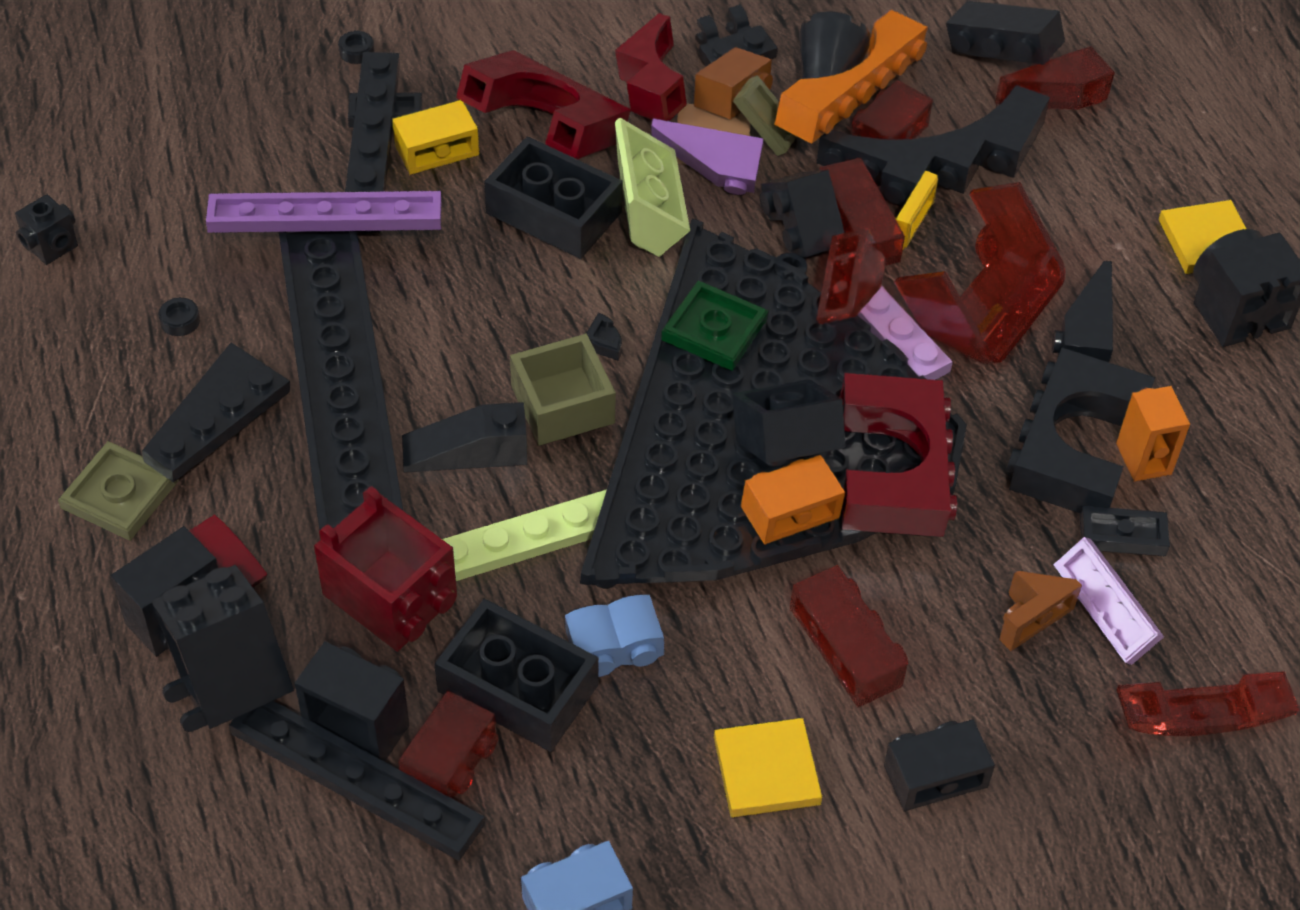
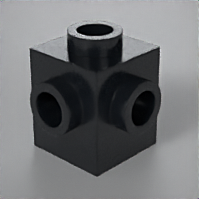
M48 194L15 212L19 229L16 231L19 241L45 265L50 264L78 247L73 224L76 222L74 215L65 204L59 205Z

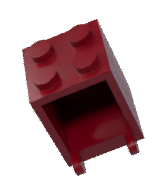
M370 486L363 492L364 502L335 528L326 524L319 530L320 541L314 545L322 595L398 652L408 642L417 640L423 634L430 621L439 613H446L455 603L457 586L454 550L451 545L382 496L377 489Z

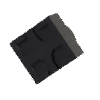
M1254 229L1237 230L1216 240L1199 256L1193 270L1194 277L1199 284L1193 303L1222 347L1244 342L1249 333L1255 339L1261 337L1264 329H1268L1270 334L1292 328L1300 308V259L1280 232L1263 237L1259 231Z

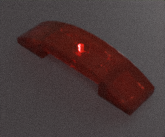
M1285 671L1246 674L1242 676L1238 684L1163 690L1161 682L1118 685L1116 689L1129 729L1161 736H1199L1238 731L1287 718L1297 714L1300 710Z

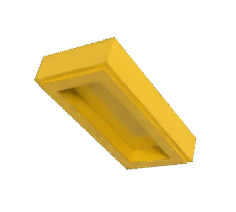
M928 171L924 172L896 218L892 239L893 246L903 250L905 247L907 248L934 203L938 175Z

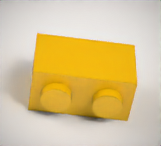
M461 100L392 119L395 147L409 175L479 155L478 128L464 102Z

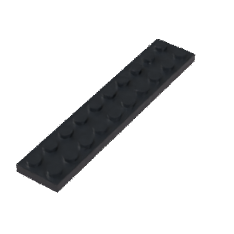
M357 231L279 232L319 530L326 524L335 528L364 502L363 492L370 486L377 489L382 496L403 510Z

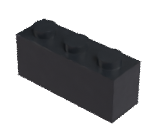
M967 0L946 22L952 53L1045 65L1065 42L1059 10Z

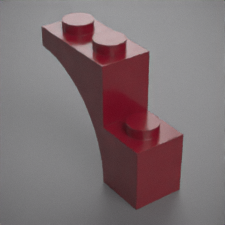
M658 13L615 50L619 78L626 81L631 112L652 120L670 121L687 105L683 75L669 69L662 62L665 55L674 47L671 19L667 15Z

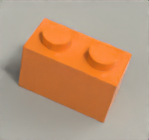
M1172 386L1156 389L1146 388L1132 393L1116 445L1134 482L1172 475L1190 427V422Z
M818 455L807 460H796L786 467L769 473H758L751 479L745 480L741 508L765 545L838 519L845 491L823 457Z

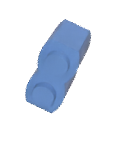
M650 595L629 596L614 601L609 605L587 606L565 615L568 641L599 657L598 677L611 673L621 665L646 666L664 655V636Z

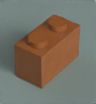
M737 47L733 48L695 74L694 107L727 119H732L741 112L733 100L748 79L758 75L768 89H771L773 83V76L771 75L772 59Z

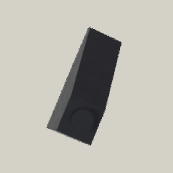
M1103 261L1065 314L1061 330H1054L1052 353L1059 356L1061 348H1065L1110 362L1113 352L1112 261Z
M524 402L480 405L403 434L404 473L528 465Z

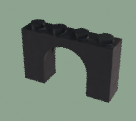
M1061 348L1056 363L1048 361L1041 381L1042 384L1047 385L1045 391L1037 389L1030 408V412L1035 414L1034 420L1026 418L1018 439L1019 442L1024 443L1022 450L1014 448L1006 470L1013 473L1009 490L1077 513H1081L1083 506L1110 508L1124 466L1073 449L1061 439L1055 429V425L1070 417L1087 416L1122 427L1132 393L1152 388L1155 377Z

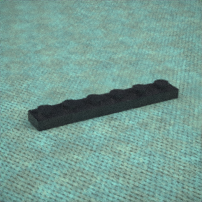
M363 52L345 192H385L393 129L392 119H394L400 70L399 53ZM381 230L357 232L380 233Z
M271 701L238 716L229 724L230 732L235 737L458 861L461 860L485 826L483 815L275 701Z

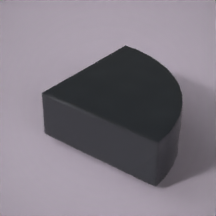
M598 312L587 331V335L597 354L619 361L622 352L621 336L615 328L614 322L609 317Z

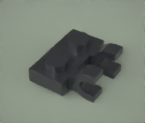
M741 4L728 8V15L732 19V22L726 23V29L731 34L729 36L719 37L716 23L710 15L697 19V25L702 31L697 33L695 37L696 41L700 44L698 56L706 67L735 47L769 59L777 57L778 47L761 25L750 27L747 13Z

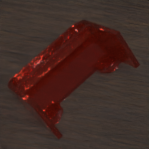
M1021 182L972 189L969 193L986 224L979 232L975 244L976 253L984 268L961 296H959L946 271L898 277L894 281L920 328L928 336L982 364L1000 363L1008 356L1059 291L1065 280L1064 262Z

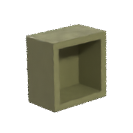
M587 333L510 355L511 387L518 402H524L525 418L538 446L615 423L616 392Z

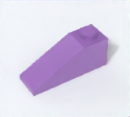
M658 119L652 120V137L675 149L676 157L718 187H724V190L731 194L743 195L746 192L754 193L763 138Z

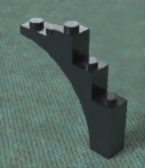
M1016 85L1005 101L987 116L966 127L937 136L917 139H875L853 136L832 130L828 134L824 133L819 138L816 163L880 186L878 198L903 207L925 171L938 175L937 185L964 194L979 166L1012 178L1015 177L1044 125L1050 97Z

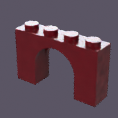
M515 50L464 64L456 96L457 99L484 113L511 105L530 106L552 113L553 117L545 145L575 159L616 145L615 122L619 118L628 122L631 112L630 108Z
M845 373L840 398L843 401L845 431L885 434L901 439L917 452L922 463L912 470L901 473L847 470L843 485L845 496L841 509L842 530L944 537L948 520L954 521L956 518L957 496L950 495V487L953 486L955 478V463L948 461V454H951L953 431L952 429H946V422H949L951 399L944 397L943 380Z

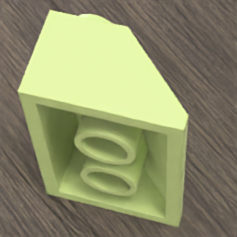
M619 118L615 122L617 158L620 180L623 181L622 189L630 231L629 236L631 242L638 248L646 249L660 257L690 232L675 149Z

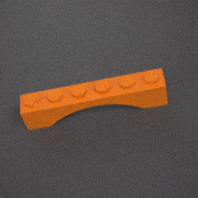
M890 10L874 23L870 46L867 51L868 57L863 63L837 75L800 79L781 93L774 125L811 144L824 133H830L843 118L847 119L854 109L862 103L866 104L879 89L883 90L890 80L897 75H902L910 64L922 58L927 48V42L924 40L928 27L894 10Z

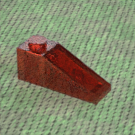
M1092 46L1048 60L1045 65L1036 64L1001 76L995 104L998 107L1003 103L1017 85L1049 96L1048 109H1081L1108 99L1115 72Z
M868 227L832 236L816 318L819 324L856 317L881 288L886 259Z

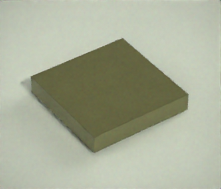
M107 441L62 494L58 502L61 509L131 541L179 482V479L173 483L143 462V456Z

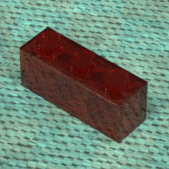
M857 158L819 167V170H829L847 240V245L842 246L843 253L847 259L852 260L858 273L901 262L905 235L862 159Z
M838 565L793 585L790 610L857 708L903 687L908 666V659L904 649L900 644L892 642L884 630V624L879 614L867 607L861 598L856 582L852 578H847Z

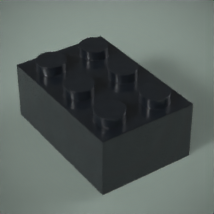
M527 136L484 181L486 214L582 259L622 213L623 181Z
M485 598L435 662L437 692L549 752L553 751L598 687L599 657Z

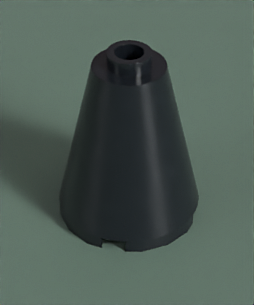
M833 11L815 13L807 23L804 20L799 32L802 79L837 75L861 64L870 46L871 34L867 26L861 22L859 27L851 22L852 16Z

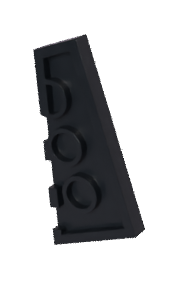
M231 342L142 450L143 462L174 483L290 392V380Z

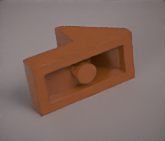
M1023 571L1015 572L1009 589V596L1016 604L1011 606L1003 616L1004 624L999 640L1012 651L1074 610L1082 584L1076 579Z

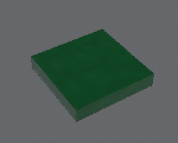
M698 280L663 328L661 340L733 371L767 321L769 310Z

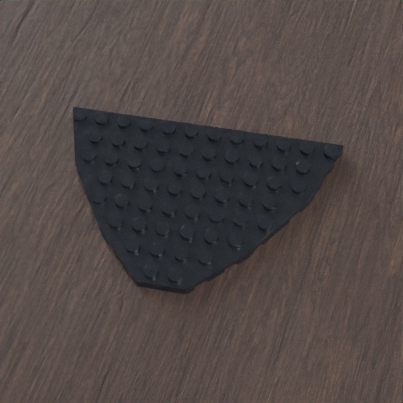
M691 219L690 232L687 233L581 571L580 584L596 585L602 589H609L616 584L716 581L857 543L878 533L842 530V516L840 513L838 519L764 545L741 508L745 480L751 479L758 473H769L788 465H767L736 441L732 393L810 379L840 397L845 373L926 378L923 375L917 376L908 365L909 359L895 344L888 339L882 341L870 332L871 326L829 292H819L808 283L809 277L797 267L757 248L747 250L735 244L734 237L724 232L716 235L704 229L703 222ZM773 267L782 270V276L784 278L778 276L774 272ZM793 276L795 280H787V277ZM698 280L769 310L767 321L733 371L661 340L663 328ZM950 413L949 422H946V429H952L953 445L951 454H948V461L955 463V478L953 486L950 487V495H953L955 491L967 424L957 413L954 415ZM845 431L846 448L833 450L830 456L823 458L842 488L847 470L901 473L912 470L922 463L917 452L901 439L885 434ZM803 456L798 458H792V462L799 459L807 460L809 459V457Z

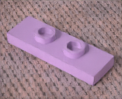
M1082 538L1053 564L1062 577L1076 579L1082 584L1078 599L1125 663H1135L1164 638L1163 634L1091 539Z

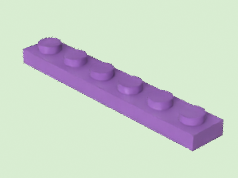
M441 191L209 194L206 225L208 233L441 230Z

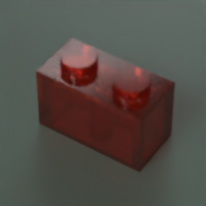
M897 80L887 90H881L874 102L865 110L860 109L856 113L851 124L853 136L875 139H915L929 126L933 99Z
M447 691L399 759L400 770L452 799L458 793L464 794L472 783L475 774L474 769L481 758L487 759L497 745L498 734H496L495 714Z

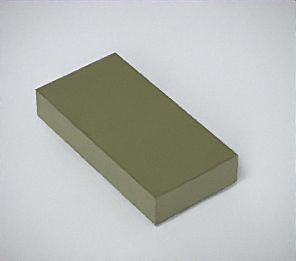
M756 75L748 79L733 102L773 152L779 156L787 152L797 136L774 125L779 101L760 77Z

